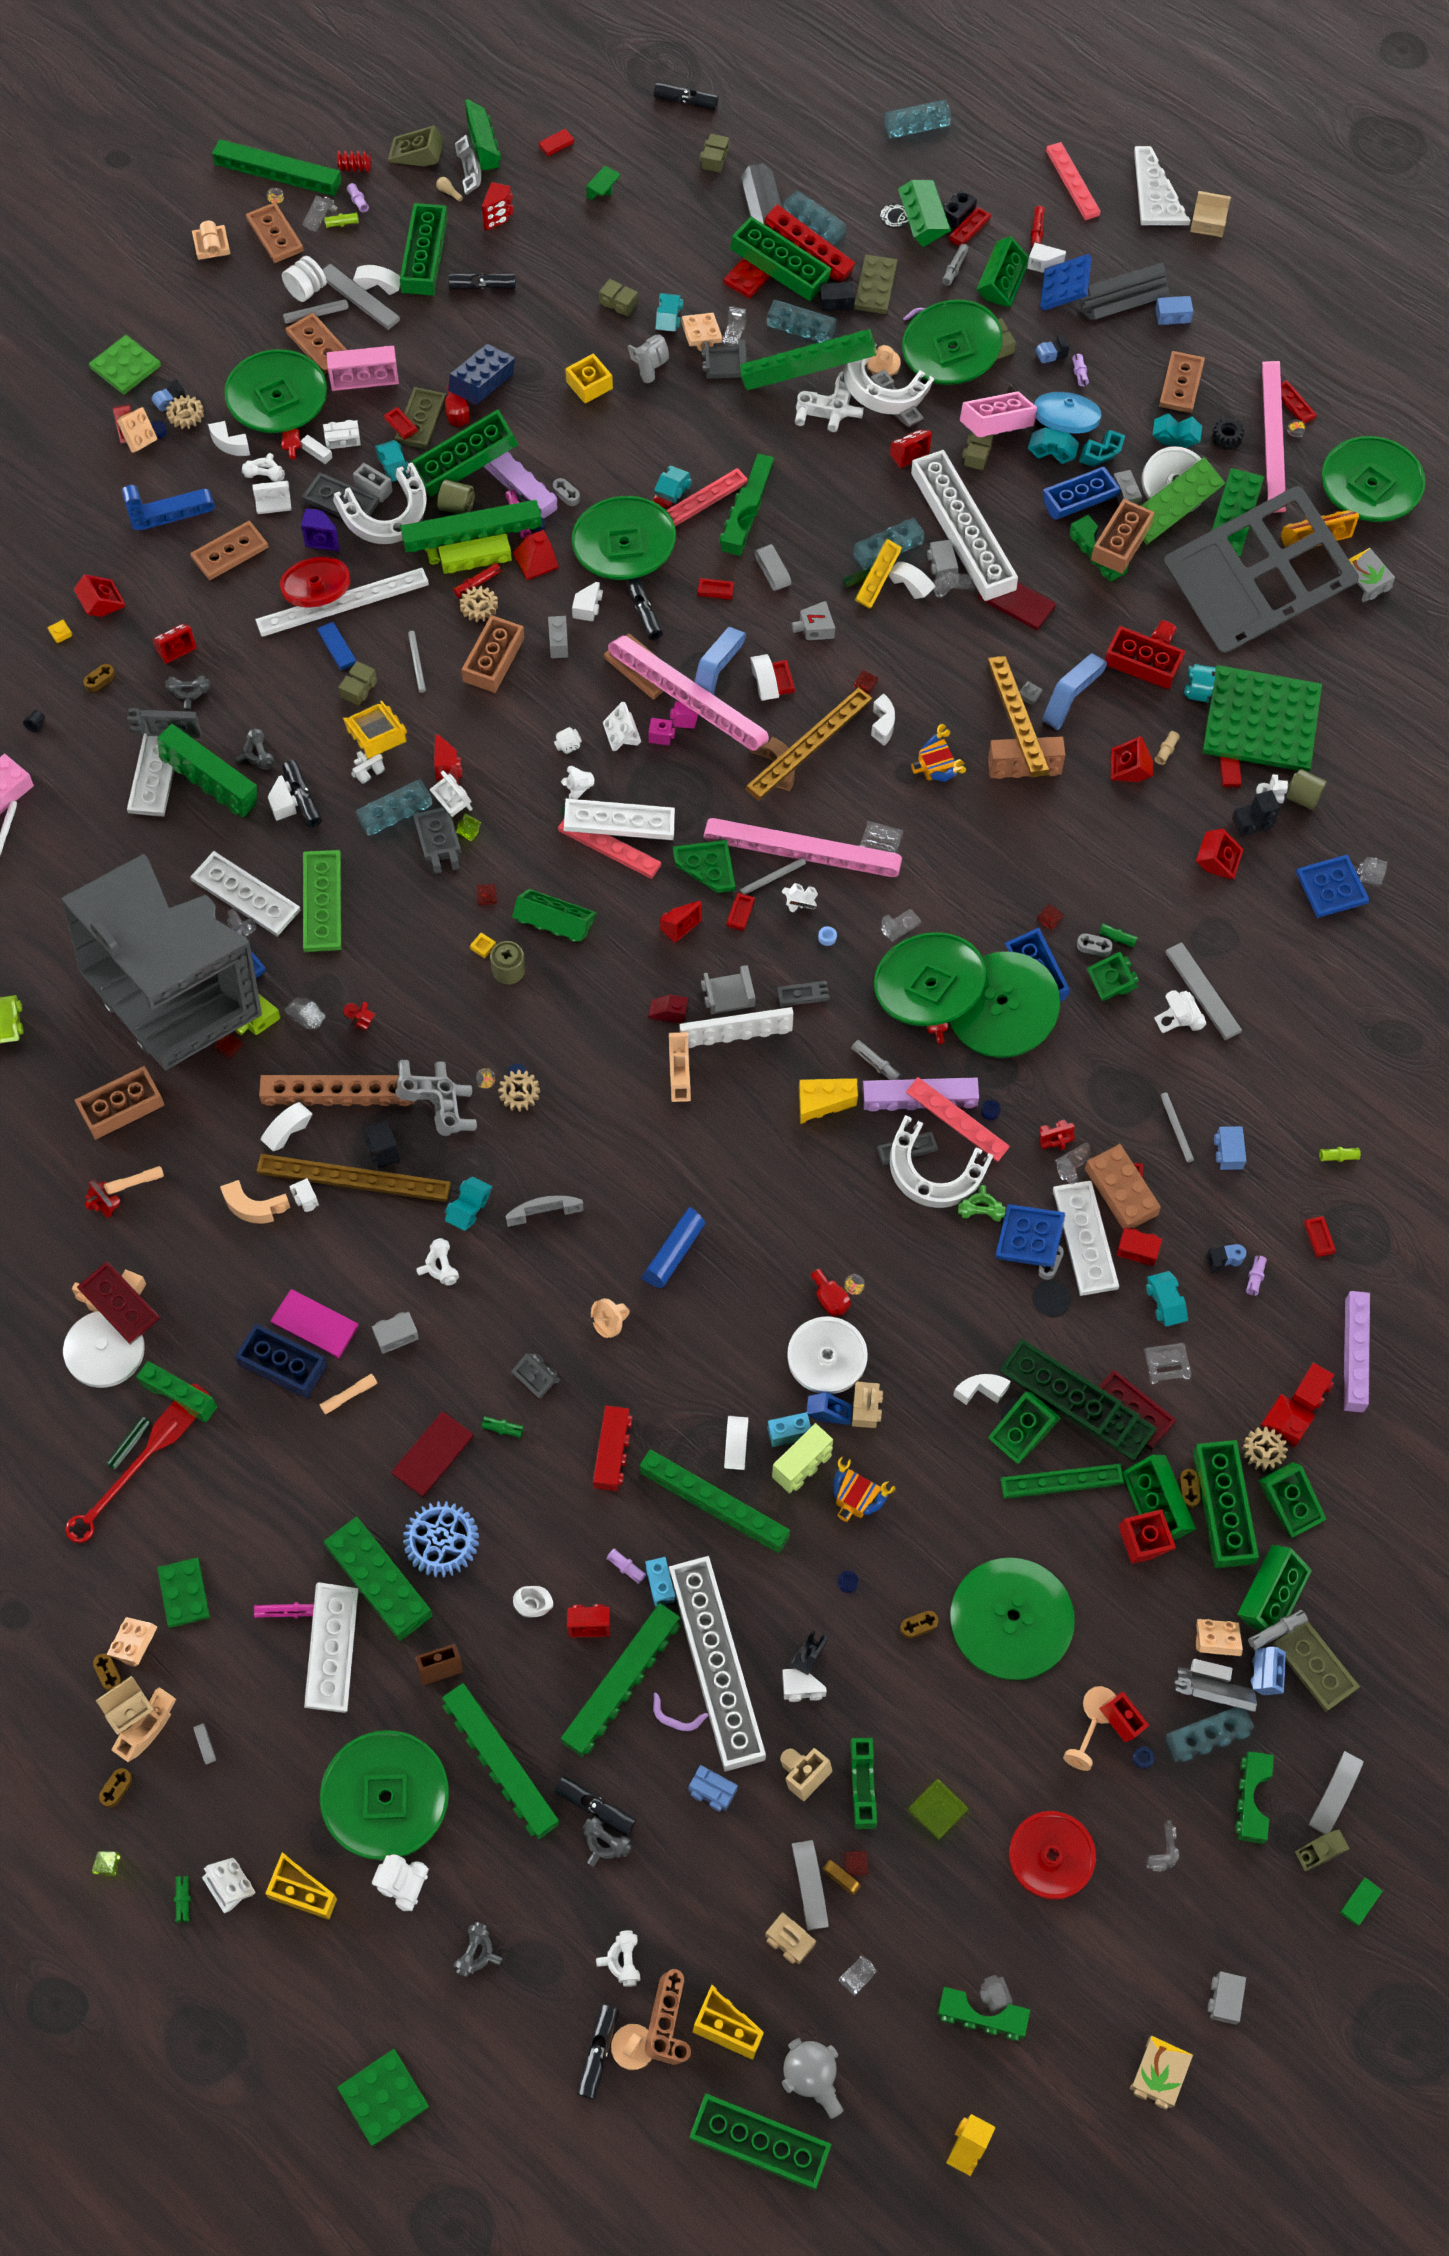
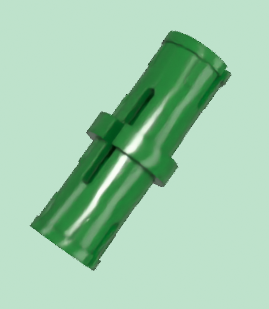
M1104 923L1099 931V935L1113 939L1115 943L1120 942L1134 948L1138 938L1123 932V929H1116Z
M487 1416L483 1419L482 1429L499 1432V1435L507 1434L518 1438L522 1437L523 1425Z
M181 1876L175 1877V1922L182 1923V1913L183 1921L189 1922V1902H191V1896H189V1876H183V1885Z

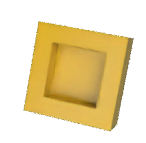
M64 620L47 627L57 644L73 636Z
M480 933L471 943L470 950L485 959L493 947L496 946V942Z

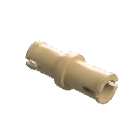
M1174 731L1169 732L1165 742H1162L1160 745V751L1155 757L1156 763L1160 765L1166 763L1169 755L1174 752V746L1180 738L1178 733Z

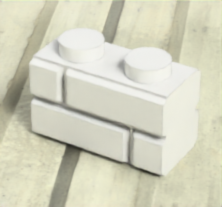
M357 420L323 424L326 448L336 449L361 445Z

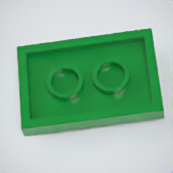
M198 1557L157 1567L169 1628L210 1618Z

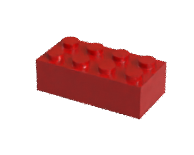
M1119 626L1106 652L1105 661H1107L1106 666L1170 690L1182 665L1185 651Z

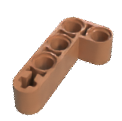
M677 1969L669 1970L660 1977L645 2044V2052L648 2057L672 2065H678L686 2061L691 2055L690 2046L686 2042L672 2038L684 1984V1976ZM664 1998H667L670 2001V2008H667L664 2005ZM659 2020H663L665 2022V2030H662L659 2027ZM654 2042H658L661 2045V2052H657L654 2049ZM675 2048H679L681 2050V2058H678L675 2055Z

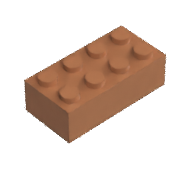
M1123 499L1096 542L1091 560L1123 574L1151 528L1155 512Z
M491 615L462 668L463 682L496 693L525 639L523 626Z
M1063 737L1037 738L1049 768L1048 775H1061L1065 760ZM1016 739L991 740L988 755L990 778L1002 779L1004 777L1020 778L1030 776Z
M145 1066L75 1099V1103L95 1140L165 1106Z
M1121 1144L1087 1161L1085 1171L1123 1230L1124 1228H1135L1158 1216L1161 1206Z

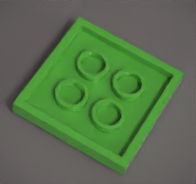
M127 335L123 336L89 363V367L123 395L161 366L158 359Z

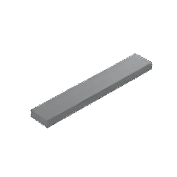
M329 264L322 270L327 284L387 330L400 321V317L333 265Z
M1181 942L1167 949L1166 955L1223 1039L1227 1040L1241 1033L1242 1029L1184 944Z

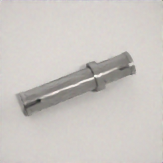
M966 244L959 246L951 264L947 266L946 273L942 278V283L945 286H950L954 277L958 275L959 268L969 252V247Z
M857 1040L852 1045L851 1049L877 1069L879 1074H883L889 1080L900 1079L901 1074L893 1069L887 1060L881 1059L860 1040Z
M1299 1610L1287 1618H1281L1277 1624L1248 1639L1250 1646L1257 1650L1279 1636L1293 1632L1294 1628L1308 1622L1306 1614Z

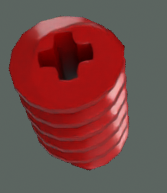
M338 150V168H340L341 172H344L346 167L347 172H350L351 169L357 172L359 168L360 172H363L365 169L367 173H370L372 165L371 152L367 156L366 151H364L361 156L360 152L357 151L356 156H354L353 151H351L348 156L346 151L341 155L340 150Z

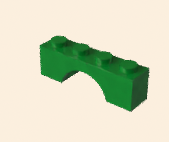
M742 487L740 493L736 494L735 506L731 507L729 513L730 519L725 522L724 534L721 533L719 538L721 551L738 556L742 555L746 544V532L739 526V523L747 517L757 516L762 503V492Z
M1087 515L1071 524L1069 535L1080 546L1081 551L1086 553L1091 560L1096 544L1095 538L1098 526ZM1091 560L1092 564L1096 565L1101 574L1110 582L1126 574L1128 570L1127 566L1122 574Z
M149 1361L146 1362L136 1376L142 1387L156 1395L162 1394L172 1399L189 1414L205 1423L217 1408L211 1396Z
M851 1738L854 1829H876L877 1811L874 1792L873 1738Z
M1248 1751L1245 1757L1241 1758L1240 1770L1244 1771L1243 1778L1239 1780V1791H1242V1797L1238 1799L1237 1803L1240 1821L1237 1820L1235 1833L1239 1834L1238 1840L1264 1844L1268 1840L1269 1818L1257 1809L1254 1802V1790L1258 1784L1269 1781L1272 1777L1274 1755Z
M944 1987L937 2017H941V2021L954 2024V2021L963 2023V2027L975 2030L976 2027L985 2029L984 2032L987 2034L997 2035V2033H1002L1009 2040L1019 2041V2038L1023 2039L1025 2037L1030 2009L1008 2004L1005 2010L998 2015L983 2016L971 2008L967 2001L966 1992Z

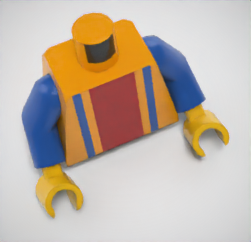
M944 724L938 726V734H934L921 748L918 762L911 764L913 773L924 772L927 780L946 782L956 776L957 772L964 773L966 771V768L962 766L964 762L960 759L954 760L945 739L941 738L942 736L947 737L950 735L948 729L942 733L946 728Z
M841 1457L838 1460L839 1468L833 1480V1495L837 1499L836 1504L841 1507L837 1516L841 1520L848 1522L852 1514L861 1518L864 1514L870 1515L880 1510L888 1498L887 1494L895 1491V1486L888 1491L886 1485L889 1481L884 1482L880 1487L850 1469L846 1472L845 1469L850 1466L851 1460L849 1459L848 1465L845 1466L841 1463L843 1458Z

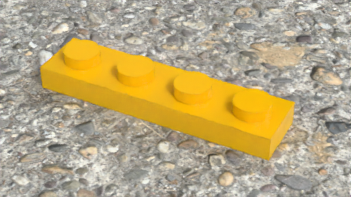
M889 539L885 540L855 601L869 609L872 607L902 547Z

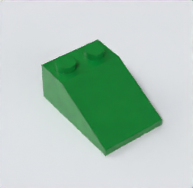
M1025 1392L988 1438L1019 1464L1052 1430L1061 1417L1032 1392Z
M1292 1462L1258 1480L1267 1501L1290 1538L1327 1520L1302 1465Z

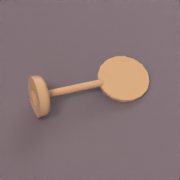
M1094 1687L1085 1694L1083 1700L1084 1711L1092 1722L1080 1750L1069 1749L1063 1757L1069 1765L1079 1770L1088 1771L1092 1767V1759L1084 1752L1096 1724L1109 1723L1099 1709L1115 1696V1693L1106 1687Z

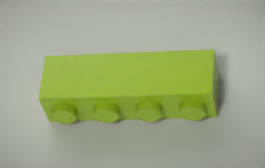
M507 534L438 547L444 574L512 561Z

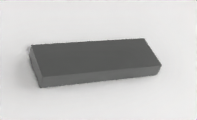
M932 1131L918 1135L911 1149V1158L938 1151ZM905 1140L899 1141V1143L903 1146L908 1145L907 1141ZM893 1142L877 1146L883 1166L890 1164V1152Z

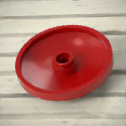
M330 557L309 558L294 564L285 571L280 580V589L285 600L295 606L319 607L337 600L348 590L351 581L350 574L346 565L337 559Z
M1045 1811L1030 1816L1019 1825L1010 1843L1009 1861L1017 1881L1028 1892L1043 1899L1059 1900L1073 1896L1087 1884L1095 1868L1096 1851L1091 1835L1078 1820L1062 1812Z

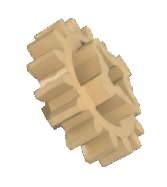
M180 395V399L175 397V402H169L170 406L166 407V414L170 424L174 423L175 427L180 425L181 429L184 426L190 429V425L196 427V422L201 423V418L204 417L201 401H196V397L190 399L189 395L186 398Z
M474 586L472 591L467 589V594H462L460 609L464 617L469 616L470 621L475 618L476 622L479 619H482L484 622L486 617L490 618L491 614H496V609H498L497 596L494 595V591L489 593L488 587L483 590L482 586L479 589H476Z
M520 1070L517 1071V1074L511 1071L510 1077L504 1076L505 1082L500 1081V1086L502 1087L498 1089L499 1094H502L500 1100L504 1101L505 1107L510 1104L512 1111L515 1107L518 1108L519 1112H521L522 1107L528 1110L529 1104L534 1106V1100H539V1095H537L540 1093V1088L537 1087L539 1082L534 1081V1075L528 1077V1071H525L524 1074H521ZM530 1086L532 1087L531 1095L528 1092ZM508 1087H510V1090H511V1091L509 1092V1095H507V1088H508Z
M1259 1427L1256 1428L1255 1433L1251 1431L1248 1435L1249 1437H1246L1244 1440L1246 1444L1242 1447V1450L1247 1451L1244 1454V1458H1250L1248 1464L1255 1463V1469L1261 1466L1263 1471L1267 1467L1272 1471L1275 1465L1280 1467L1281 1461H1284L1286 1458L1284 1454L1288 1451V1448L1283 1447L1286 1444V1440H1280L1282 1434L1276 1436L1275 1429L1268 1432L1267 1427L1263 1431ZM1277 1455L1276 1458L1269 1460L1271 1456L1275 1457Z

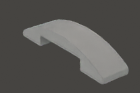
M466 134L455 143L457 156L462 160L465 179L462 182L464 192L467 195L479 187L481 183V168L476 150Z
M885 369L871 376V380L878 386L897 390L894 387V380ZM915 406L904 410L900 414H894L896 418L908 427L923 420V416Z
M546 1196L530 1200L514 1208L506 1215L507 1227L527 1223V1215L563 1208L565 1215L584 1211L583 1201L570 1196Z
M1346 1751L1343 1752L1335 1769L1336 1771L1308 1826L1324 1835L1332 1830L1364 1761Z
M813 1840L792 1843L807 1931L829 1927Z

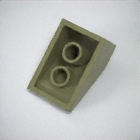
M435 125L396 136L392 142L388 161L390 163L416 166L434 165L439 162L444 138Z

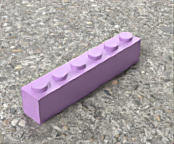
M509 452L484 465L508 490H515L517 498L521 502L537 499L543 519L557 510V497L555 494L550 493L544 484L538 482L531 472H527L519 461L517 462L512 458Z
M978 1078L921 1079L957 1107L969 1109L978 1106ZM916 1079L863 1081L864 1110L878 1111L879 1109H888L895 1111L897 1109L915 1110L925 1107L906 1094V1091Z
M1350 1291L1345 1299L1343 1411L1364 1413L1369 1405L1370 1293Z

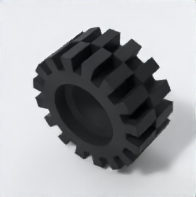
M1225 417V420L1221 418L1214 425L1212 441L1215 442L1216 446L1219 445L1220 449L1222 447H1225V450H1228L1229 447L1230 450H1233L1234 447L1237 448L1243 439V424H1239V420L1234 421V418H1231V420H1229V417ZM1228 431L1233 433L1234 435L1226 436L1222 432Z

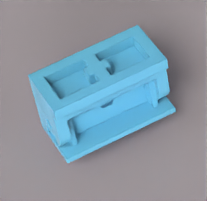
M806 1412L769 1420L767 1427L771 1446L776 1447L797 1442L811 1428Z
M662 1557L645 1561L655 1607L659 1603L662 1605L675 1603V1593L666 1558Z

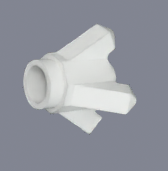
M573 766L567 768L568 778H563L561 781L564 786L571 790L569 799H578L587 789L594 785V777L591 772H583Z

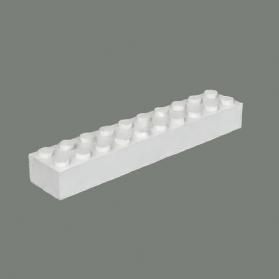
M941 450L912 460L911 474L947 537L949 540L951 539L955 551L984 601L1015 591L1018 576L945 451Z
M706 1556L669 1566L675 1597L724 1772L765 1761V1750L710 1558Z

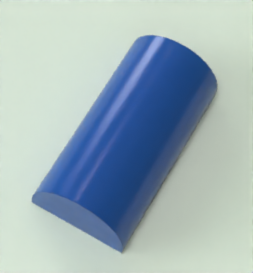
M1101 467L1043 489V498L1048 513L1053 519L1057 520L1118 497L1121 489L1105 467Z
M1039 928L1005 943L1009 952L1030 956L1048 969L1057 984L1060 1002L1069 995L1070 989Z
M691 1207L687 1209L640 1279L657 1288L665 1286L705 1226V1221L700 1214Z

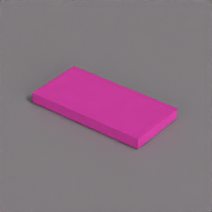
M292 1289L270 1321L272 1325L338 1359L359 1328L358 1323Z

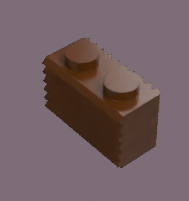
M455 1644L448 1645V1647L444 1646V1648L436 1649V1651H428V1653L420 1654V1656L416 1655L415 1657L422 1685L463 1673L461 1658Z

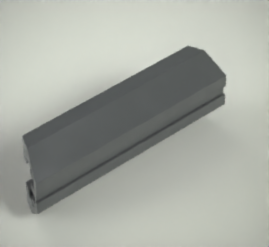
M762 163L749 165L741 175V183L749 215L764 224L766 215L777 204L781 206L773 171Z
M1158 263L1090 284L1088 296L1079 299L1081 311L1092 320L1156 301L1157 298L1169 297L1164 263Z

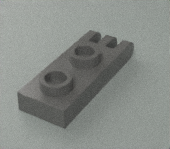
M827 981L777 987L780 1007L830 1000Z

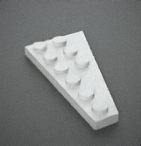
M1135 146L1134 155L1141 225H1190V219L1184 213L1185 209L1180 205L1178 196L1169 179H1166L1163 168L1159 166V160L1152 147Z

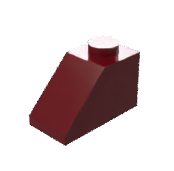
M669 994L653 999L648 1018L679 1024L685 1023L688 1012V998Z

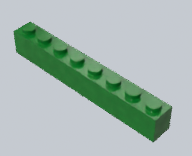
M219 139L212 152L214 165L334 197L342 183L339 170Z
M868 329L740 364L741 377L748 391L876 356V344L871 330Z
M536 499L400 525L405 552H416L422 549H433L438 546L511 532L516 533L526 529H536L542 527V519Z
M651 1449L639 1465L640 1474L780 1554L790 1537V1530Z
M659 1603L561 1737L562 1744L581 1757L585 1753L589 1754L595 1746L594 1740L597 1736L601 1737L608 1727L606 1724L610 1718L614 1720L620 1711L618 1707L621 1703H626L632 1695L631 1689L634 1685L638 1686L645 1676L643 1673L647 1668L651 1669L657 1660L655 1656L658 1652H663L669 1644L667 1640L671 1634L675 1635L679 1631L681 1625L679 1624L680 1617Z
M464 1683L443 1696L442 1698L445 1703L442 1705L448 1716L451 1714L456 1719L454 1725L460 1733L465 1732L468 1737L465 1739L472 1750L476 1748L480 1754L477 1756L483 1767H489L491 1779L495 1784L500 1783L503 1788L501 1791L507 1802L510 1800L513 1802L515 1814L519 1819L524 1818L527 1823L525 1828L531 1837L535 1835L539 1840L559 1826V1820Z

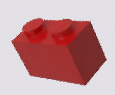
M1124 1228L1116 1256L1154 1267L1162 1238L1151 1233H1141L1134 1228Z
M1313 1362L1291 1400L1311 1413L1315 1407L1319 1409L1325 1400L1322 1397L1323 1393H1329L1334 1385V1382L1331 1381L1334 1374Z
M1123 1691L1113 1696L1099 1708L1124 1742L1134 1739L1149 1726Z

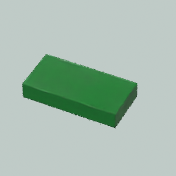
M1363 1878L1340 1913L1358 1927L1383 1891L1367 1878Z

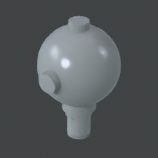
M800 2038L788 2044L790 2051L785 2058L783 2066L785 2080L782 2081L784 2089L788 2093L794 2091L801 2096L814 2097L816 2102L824 2107L830 2119L841 2114L843 2109L836 2098V2090L832 2085L837 2072L835 2058L838 2057V2053L831 2045L826 2047L814 2041L801 2042Z

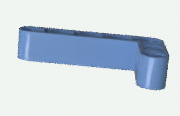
M728 627L701 658L695 683L714 695L718 674L742 647L746 633Z
M1091 653L1057 683L1042 722L1059 730L1065 721L1073 699L1103 673L1107 661Z

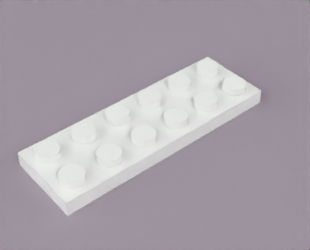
M146 733L143 736L127 811L130 814L162 817L165 815L174 768L160 760L158 736H147Z
M566 799L564 831L673 840L675 808Z
M215 851L190 877L191 881L277 937L301 911L300 906Z
M789 1007L680 1024V1033L688 1032V1048L703 1044L712 1045L716 1042L728 1043L736 1039L747 1040L756 1036L767 1037L770 1034L776 1033L786 1034L792 1031L793 1009Z
M1092 1181L1053 1187L1058 1211L1065 1212L1066 1215L1063 1232L1080 1296L1119 1289Z
M319 1582L316 1584L304 1708L341 1713L347 1712L358 1588Z

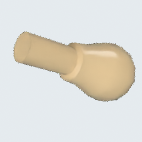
M440 177L437 180L436 186L439 191L453 196L459 202L462 201L463 196L455 190L448 178Z

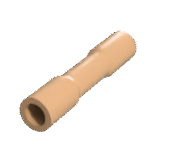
M158 1166L143 1171L140 1174L106 1183L104 1188L107 1195L143 1182L162 1178L164 1174L162 1168Z
M371 1373L356 1382L355 1385L319 1405L326 1415L341 1406L342 1403L378 1383Z

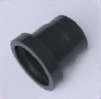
M34 710L29 717L23 720V725L29 731L37 733L41 729L45 716L42 712Z

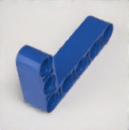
M127 485L122 489L131 525L135 530H143L207 513L215 508L211 492L208 489H200L142 505L136 486Z

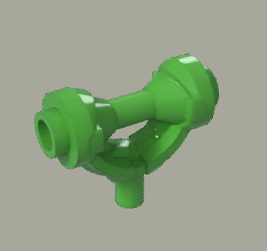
M980 1185L978 1193H975L968 1199H963L962 1203H958V1214H961V1218L965 1219L974 1214H987L994 1221H1000L1001 1218H1005V1206H1002V1202H997L990 1194H986V1186ZM983 1203L988 1205V1207L976 1206V1204Z

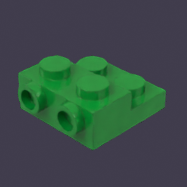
M1121 952L1087 968L1102 1001L1118 994L1122 996L1138 988L1136 983L1139 982L1135 971L1131 972L1129 969L1132 964L1128 956L1124 957Z

